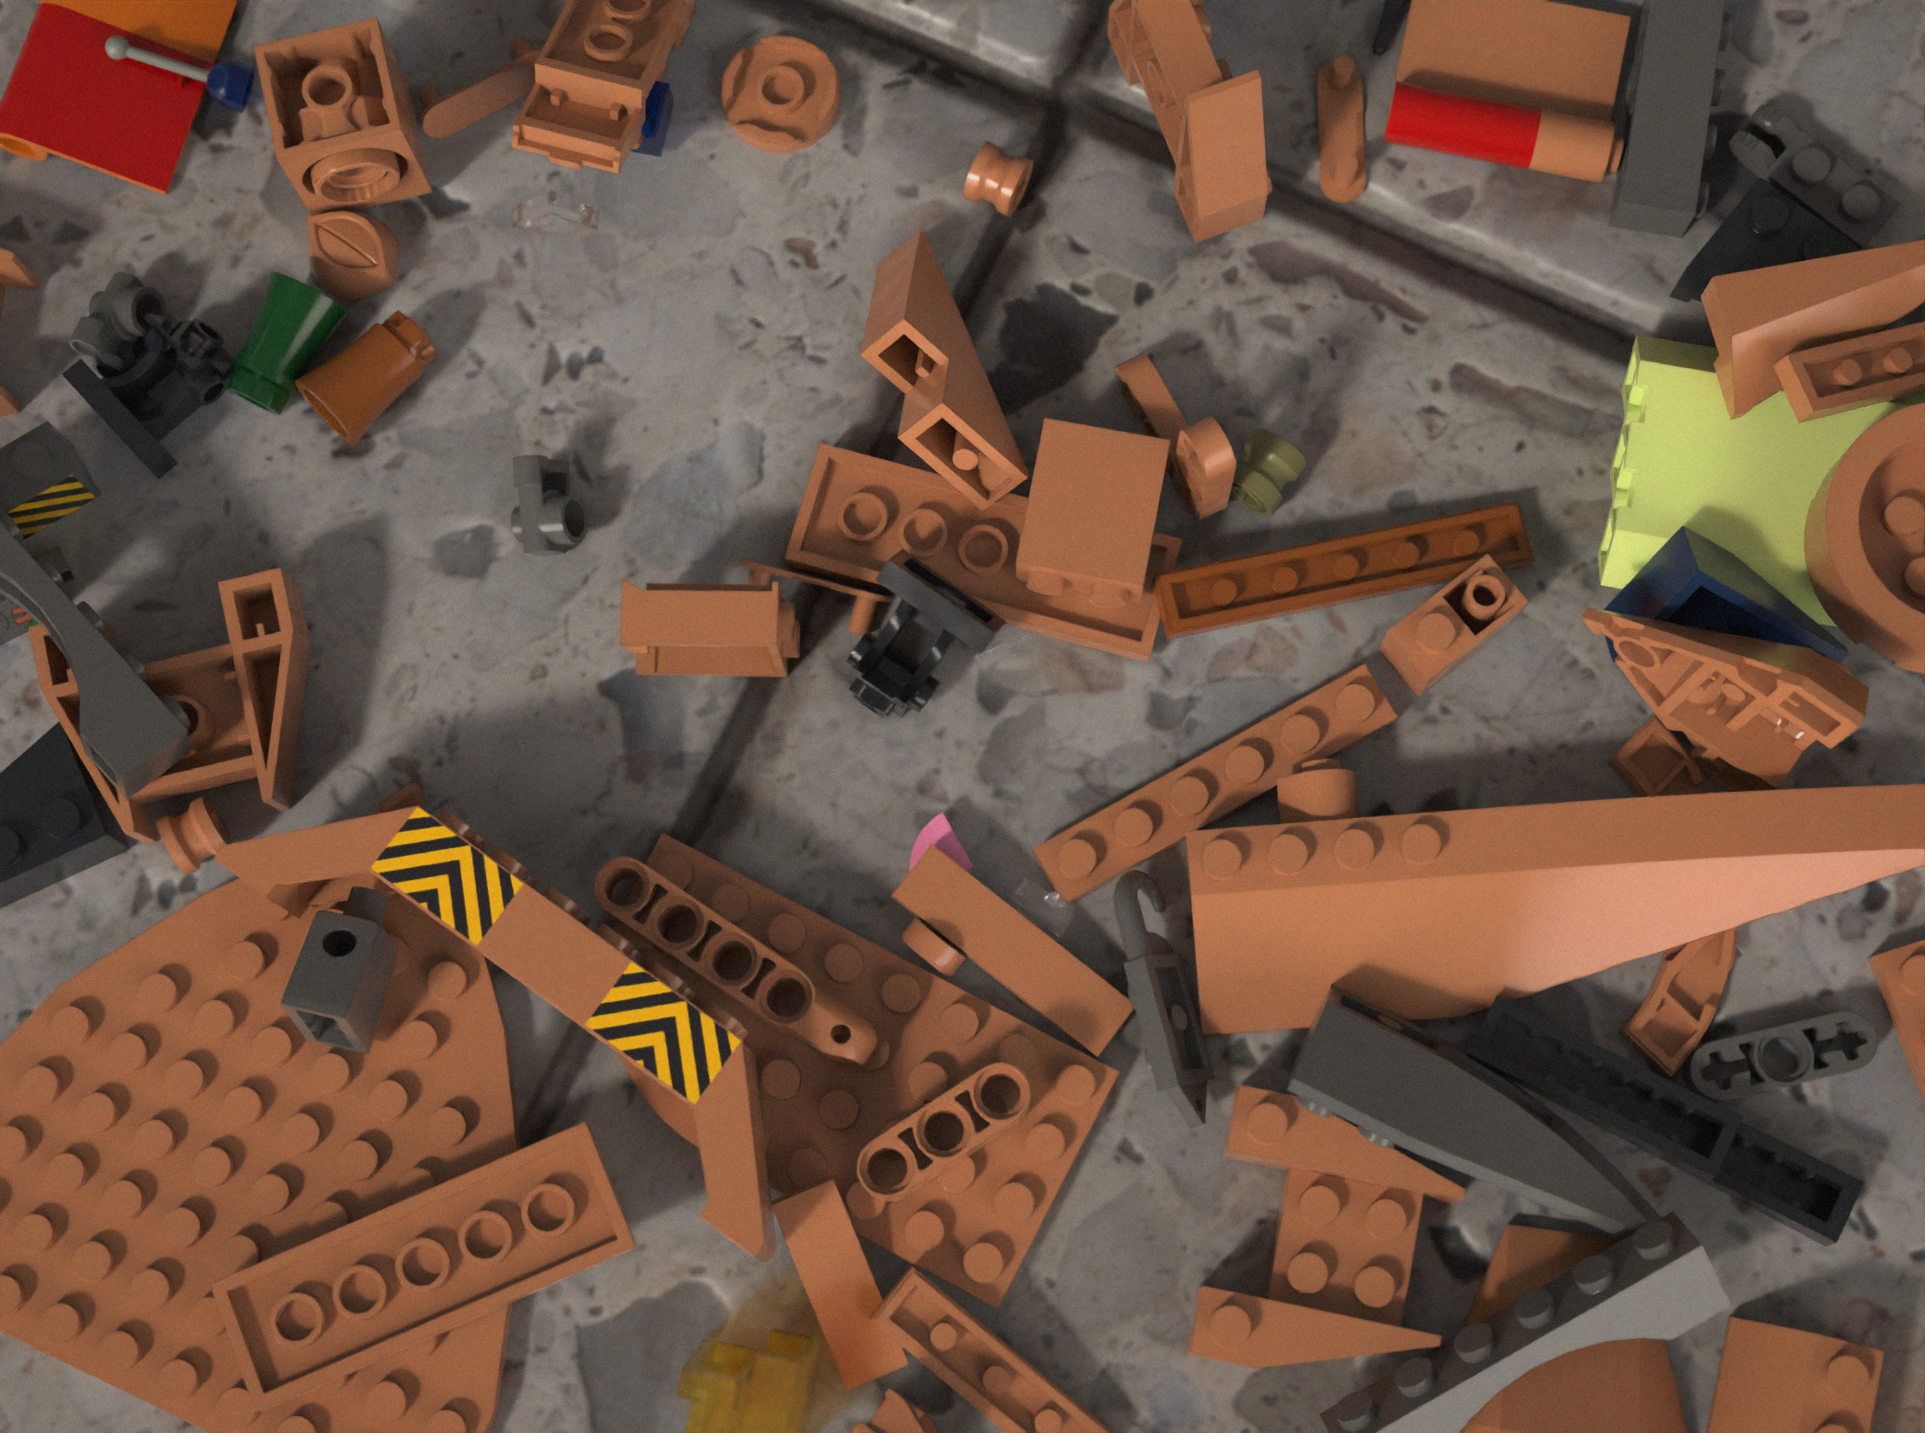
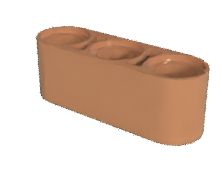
M1008 1063L990 1064L869 1142L862 1149L857 1160V1175L861 1185L872 1197L883 1202L899 1201L1017 1125L1028 1112L1030 1107V1085L1026 1075L1018 1067ZM996 1079H1007L1013 1082L1020 1092L1017 1106L1006 1113L990 1111L982 1102V1092L989 1082ZM941 1115H950L957 1118L964 1127V1135L961 1142L955 1148L948 1151L937 1150L926 1140V1130L929 1123ZM885 1152L898 1153L907 1162V1173L904 1180L892 1188H882L875 1185L870 1176V1167L873 1160Z

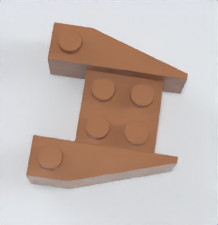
M1114 0L1109 7L1107 36L1129 87L1138 83L1142 84L1174 159L1176 169L1173 192L1194 242L1197 243L1263 219L1267 196L1272 193V183L1266 168L1262 87L1258 70L1233 78L1224 58L1215 59L1208 41L1212 40V31L1209 19L1203 8L1204 0Z
M281 567L218 582L230 644L142 664L149 676V679L145 681L147 686L159 699L166 694L171 696L188 716L191 722V726L187 728L190 754L128 800L84 751L79 730L80 697L77 683L65 656L40 624L29 627L40 689L126 835L147 844L157 842L150 808L151 802L258 777L263 802L281 812L291 809L311 641L299 584ZM101 619L107 629V633L103 637L119 652L115 627Z
M1239 1085L1233 1094L1222 1157L1286 1170L1264 1298L1203 1285L1198 1287L1185 1354L1247 1368H1262L1440 1346L1441 1335L1403 1328L1401 1326L1423 1199L1455 1204L1465 1199L1466 1189L1394 1148H1385L1369 1141L1359 1133L1357 1127L1334 1114L1328 1118L1307 1110L1296 1100L1297 1096Z

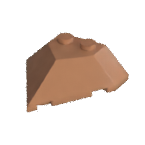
M1589 607L1581 616L1594 635L1604 634L1614 641V648L1619 654L1615 662L1667 730L1683 731L1694 746L1690 756L1696 762L1702 774L1728 792L1779 790L1798 758L1807 747L1818 740L1832 749L1859 728L1866 717L1869 687L1854 678L1851 671L1843 663L1831 657L1822 656L1813 649Z

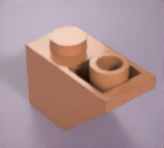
M1486 554L1388 629L1379 650L1416 695L1420 697L1471 658L1527 607L1529 601L1490 555Z

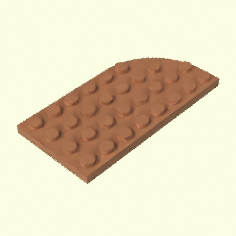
M662 833L645 863L646 866L796 966L813 982L862 1014L876 1030L877 1046L865 1065L832 1061L795 1035L784 1034L774 1030L637 935L616 923L614 931L635 946L634 949L644 956L638 965L649 972L655 962L661 964L689 985L688 988L696 994L691 1001L692 1004L703 1011L709 1001H711L742 1023V1027L749 1032L744 1042L755 1054L770 1187L787 1195L833 1175L858 1235L986 1304L999 1309L1119 1075V1071ZM636 879L623 906L634 904L641 897L643 892L642 879ZM690 913L674 915L665 927L666 940L672 943H682L689 940L697 929L696 916ZM743 949L727 951L718 963L719 976L727 980H736L743 977L751 966V954ZM796 985L781 987L775 992L771 1001L773 1013L781 1017H791L798 1014L806 1002V992ZM840 1033L836 1037L835 1042L838 1044L846 1043L850 1039L851 1033ZM620 1056L633 1083L651 1108L684 1139L700 1148L693 1108ZM993 1063H1008L1018 1067L1026 1075L1030 1085V1107L1026 1116L1017 1125L908 1197L899 1201L883 1202L872 1197L861 1185L857 1175V1160L862 1149L869 1142L985 1066ZM996 1079L989 1082L982 1092L983 1104L995 1113L1011 1111L1017 1106L1020 1099L1018 1087L1007 1079ZM941 1115L934 1118L926 1130L927 1142L933 1148L940 1151H948L955 1148L961 1142L964 1135L962 1123L950 1115ZM885 1152L878 1155L870 1167V1176L873 1183L882 1188H892L899 1185L907 1173L906 1160L902 1155L895 1152Z

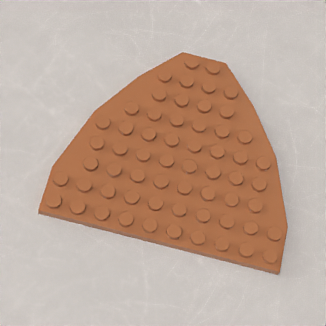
M239 878L203 894L60 984L0 1045V1332L209 1433H489L499 1409L513 1303L266 1411L255 1412L210 1284L521 1149L509 1031L489 959L399 893L386 895L389 898V903L381 925L384 926L397 952L369 1055L308 1041L280 1003L315 914L321 910L343 914L347 901L311 905L299 919L261 895Z

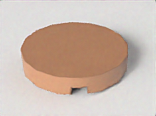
M773 34L759 39V44L753 45L747 50L746 47L741 49L733 56L723 74L721 100L730 127L745 143L764 152L791 153L812 146L830 131L840 112L841 85L834 65L828 60V55L817 44L799 36Z

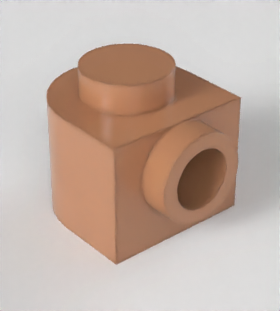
M1319 759L1308 761L1302 764V773L1277 779V806L1280 812L1281 824L1359 818L1355 773L1352 770L1341 769L1340 760Z

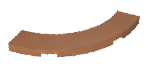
M1655 714L1607 762L1626 783L1635 797L1709 793L1704 784L1706 779L1696 762L1679 739L1670 730H1667ZM1739 927L1664 951L1647 994L1632 1017L1618 1032L1666 1079L1672 1077L1693 1052L1715 1015L1716 1006L1723 993L1728 972L1732 969Z

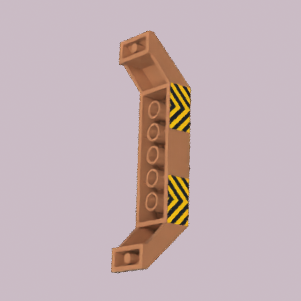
M414 806L223 845L213 858L215 861L261 895L299 919L311 905L347 901L352 887L370 888L385 895L399 893L693 1108L709 1201L698 1217L754 1258L768 1263L777 1250L773 1210L771 1207V1192L755 1054L744 1042L749 1032L742 1027V1023L711 1001H709L703 1011L691 1003L696 994L688 988L689 985L657 962H655L649 972L638 964L644 956L634 949L635 946L603 923L595 933L588 929L586 926L591 921V918L581 911L580 906L551 885H548L542 894L537 892L535 888L540 881L531 875L526 867L497 846L489 856L483 853L488 844L477 836L472 828L444 808L437 818L420 806Z

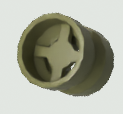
M1257 429L1254 430L1244 445L1245 456L1240 463H1236L1230 497L1247 510L1269 517L1272 516L1282 501L1281 490L1286 483L1296 481L1306 466V460L1298 449L1282 437L1268 430Z

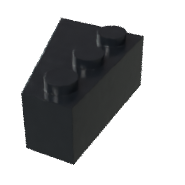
M1759 178L1687 266L1669 297L1687 303L1690 298L1702 302L1701 295L1714 276L1863 250L1765 180Z
M60 722L54 725L0 773V908L130 850L120 824Z

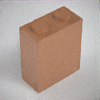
M1044 418L1016 559V581L1027 582L1026 587L1029 590L1044 595H1063L1065 589L1090 594V600L1105 606L1124 607L1128 601L1141 603L1167 466L1170 440Z

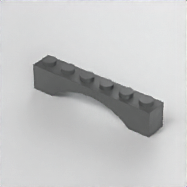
M0 509V594L18 604L47 631L65 656L78 687L80 697L79 730L84 751L128 800L190 754L187 728L191 726V722L183 709L171 696L166 694L159 699L145 683L149 676L136 656L127 648L117 652L103 637L107 633V629L98 614L85 601L75 605L61 590L66 584L55 566L44 555L34 559L20 544L24 541L22 532L12 518L4 510Z
M1672 1211L1657 1221L1644 1224L1634 1234L1603 1252L1583 1259L1575 1268L1542 1287L1524 1293L1514 1303L1481 1322L1463 1328L1456 1336L1440 1344V1346L1435 1347L1420 1357L1407 1360L1397 1370L1366 1388L1346 1395L1336 1405L1319 1415L1329 1433H1460L1468 1421L1500 1390L1529 1370L1564 1353L1606 1341L1635 1338L1673 1340L1728 1309L1732 1304L1702 1244Z

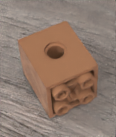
M377 17L253 46L276 158L312 216L332 211H357L432 193L410 87Z

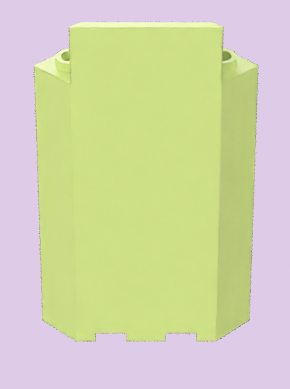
M1636 335L1622 387L1625 418L1610 469L1613 501L1598 552L1600 585L1623 589L1683 525L1733 553L1818 624L1837 627L1818 600L1806 567L1804 529L1810 503L1815 498L1823 479L1831 467L1863 432L1889 414L1909 406L1925 403V392L1799 423L1785 391H1779L1754 406L1744 416L1731 420L1713 365L1719 356L1717 348ZM1924 534V537H1923L1924 547H1925V534Z

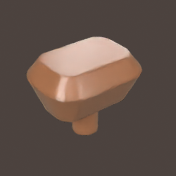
M406 783L378 804V814L420 806L424 803L420 784Z

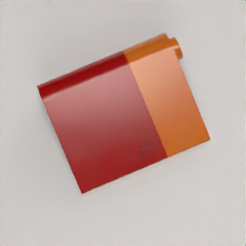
M40 0L0 102V148L19 157L34 161H46L49 153L166 196L207 84L206 82L129 57L115 60L106 53L105 43L109 37L120 35L126 38L131 46L209 71L215 66L235 13L237 1Z

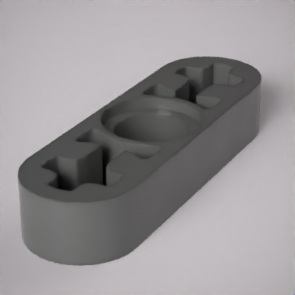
M1840 1011L1704 1044L1693 1050L1685 1060L1683 1079L1688 1090L1716 1104L1858 1070L1869 1064L1874 1058L1878 1047V1038L1874 1027L1864 1016L1851 1011ZM1836 1025H1840L1844 1035L1855 1034L1858 1040V1046L1849 1050L1850 1060L1846 1059V1055L1842 1050L1822 1053L1814 1057L1811 1045L1836 1036L1838 1033ZM1808 1030L1810 1032L1809 1040L1804 1035L1803 1031ZM1771 1039H1781L1788 1042L1796 1052L1797 1064L1794 1071L1788 1076L1776 1075L1769 1071L1764 1064L1763 1049ZM1745 1045L1747 1047L1746 1057L1739 1046ZM1709 1055H1714L1717 1064L1721 1065L1746 1058L1749 1071L1725 1078L1722 1084L1724 1090H1719L1714 1080L1704 1081L1701 1076V1069L1710 1065ZM1814 1059L1816 1063L1820 1066V1069L1815 1070L1813 1067ZM1750 1073L1756 1080L1757 1084H1750Z

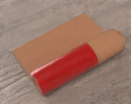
M1411 0L1383 142L1600 184L1605 172L1616 173L1623 149L1624 137L1614 135L1615 123L1611 122L1631 16L1545 0Z

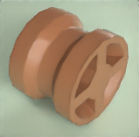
M986 141L977 153L968 173L963 192L964 198L974 202L987 200L994 203L997 212L1010 217L1024 195L1032 173L1033 161L1021 155L1012 159L1003 155L1000 146Z
M204 795L193 800L188 811L178 816L168 813L156 820L158 832L166 849L178 868L187 876L200 869L202 860L216 855L223 845L233 843L219 813Z

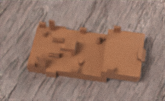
M566 0V6L535 62L536 83L513 124L512 147L548 156L549 161L554 164L581 170L583 165L619 174L630 150H637L645 136L642 135V126L646 120V99L655 81L661 82L669 68L666 67V58L674 42L675 51L678 52L683 44L689 23L697 10L695 8V0Z

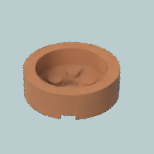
M1920 403L1898 410L1874 423L1855 440L1831 467L1809 506L1804 529V553L1809 579L1814 592L1825 612L1845 636L1856 645L1862 642L1878 654L1893 660V666L1925 674V547L1923 543L1925 534V403Z

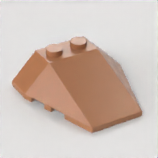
M1507 1224L1472 1302L1474 1303L1462 1329L1471 1324L1481 1322L1514 1303L1524 1293L1542 1287L1575 1268L1583 1259L1597 1255L1618 1242L1613 1238ZM1635 1338L1606 1341L1573 1350L1529 1370L1491 1398L1468 1421L1460 1433H1687L1665 1339Z

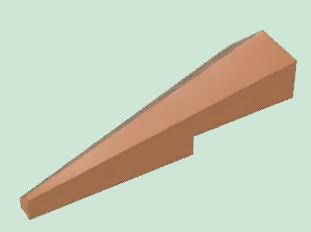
M1925 240L1712 277L1702 293L1701 299L1719 353L1713 365L1730 419L1744 416L1754 406L1777 392L1784 391L1773 365L1785 355L1878 333L1907 316L1924 303Z

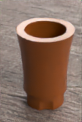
M398 310L388 317L382 325L375 323L355 342L326 363L295 380V384L319 417L339 437L355 447L375 420L404 390L422 376L423 372L421 369L430 364L438 356V353L421 328L410 317L405 316Z

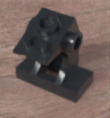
M173 311L168 316L150 313L144 316V319L152 327L144 339V344L149 351L135 366L125 373L112 378L100 379L80 358L62 374L158 479L162 478L178 464L159 442L200 406H206L218 400L226 392V386L229 382L227 377L236 367L233 364L235 360L222 348L224 339L216 329L197 318H194L192 321L184 320ZM175 369L183 377V380L167 399L157 405L147 392Z
M904 549L888 560L876 578V581L902 598L899 606L878 638L867 631L846 661V663L852 666L849 671L850 682L852 683L849 690L854 694L853 697L882 718L888 717L892 711L902 718L909 707L920 713L941 683L932 674L957 637L982 654L1007 622ZM909 618L938 637L937 642L921 665L892 646V643Z

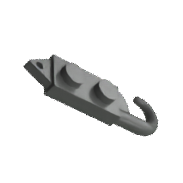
M1132 870L1121 876L1115 886L1113 896L1115 914L1128 962L1123 963L1129 983L1128 996L1131 1005L1137 1012L1146 1046V1063L1154 1075L1157 1090L1167 1091L1188 1126L1192 1128L1205 1124L1207 1081L1215 1078L1181 954L1174 953L1171 945L1164 937L1155 932H1147L1138 901V889L1145 893L1150 899L1154 910L1158 913H1162L1166 909L1163 894L1157 883L1147 873Z

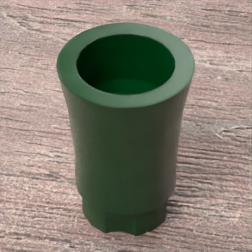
M271 272L262 304L248 337L233 363L237 368L233 372L226 388L253 405L274 415H280L290 396L295 397L299 391L295 380L310 371L328 341L348 318L350 313L340 304L310 286L284 274Z

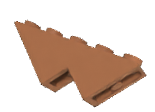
M920 229L878 264L860 355L905 393L897 438L979 509L984 511L1026 480L1029 472L927 236Z

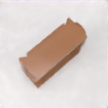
M622 580L621 647H628L629 654H636L637 675L787 677L788 658L799 657L800 623L799 620H795L794 603H785L779 582H772V591H765L763 584L646 583V590H641L629 581Z

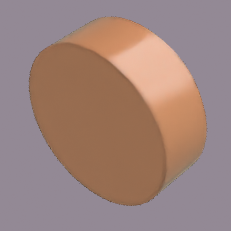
M916 917L902 933V940L945 976H952L966 959L960 952Z

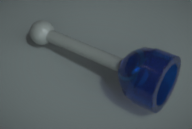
M120 35L109 37L105 43L106 53L115 60L129 57L206 82L211 97L224 108L243 113L248 104L255 79L256 69L254 66L230 60L222 61L208 71L131 46L127 39Z

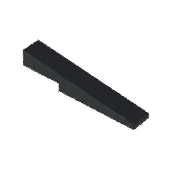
M1499 996L1495 997L1468 1053V1056L1516 1083L1825 1247L1838 1242L1863 1187V1181L1742 1122L1743 1116Z

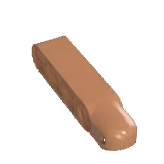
M617 857L607 861L598 870L594 879V894L597 902L617 923L774 1030L784 1034H793L830 1060L846 1064L865 1065L876 1049L878 1042L876 1030L862 1014L813 982L796 966L642 862L631 857ZM627 877L642 879L643 892L634 904L618 906L613 903L612 892L620 880ZM679 913L695 915L697 918V929L689 940L682 943H672L666 940L665 927L674 915ZM732 949L748 951L751 954V966L743 977L736 980H727L719 976L718 963L727 951ZM786 985H796L806 992V1002L803 1009L791 1017L776 1015L771 1008V1001L775 992ZM840 1033H851V1037L846 1043L838 1044L835 1042L836 1037Z

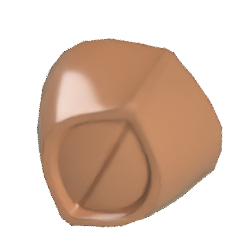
M351 210L332 211L307 216L306 221L309 230L308 254L311 272L318 285L327 293L342 299L358 300L373 296L395 284L400 259L399 243L394 233L384 222L368 214Z

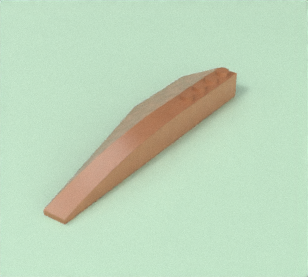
M1925 784L1781 789L1620 798L1186 831V854L1203 1036L1309 1029L1331 984L1407 1022L1463 1018L1490 1008L1496 996L1507 1001L1518 1000L1542 992L1544 989L1578 978L1582 979L1620 964L1664 952L1740 927L1745 923L1763 917L1773 916L1833 894L1837 895L1891 875L1895 876L1925 866Z

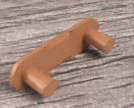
M520 37L511 45V50L516 59L498 67L496 72L467 87L462 86L443 97L435 86L424 87L419 92V100L425 108L420 119L424 132L433 138L451 136L530 94L536 83L535 62L542 49H535L528 38Z
M1341 55L1336 57L1333 62L1323 66L1319 71L1316 90L1320 186L1323 193L1329 199L1346 203L1355 200L1362 194L1366 184L1362 77L1354 66L1353 60L1349 56Z
M741 557L739 562L740 565L751 568L747 584H763L765 591H768L771 576L775 574L856 595L848 631L859 635H864L867 631L870 632L877 602L890 603L892 598L890 595L754 559Z

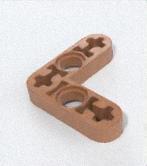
M1141 353L1115 366L1114 374L1118 386L1145 436L1170 440L1165 472L1193 519L1199 522L1225 509L1228 505L1236 471V460L1231 445L1218 422L1213 417L1208 416L1188 426L1159 373L1146 354Z

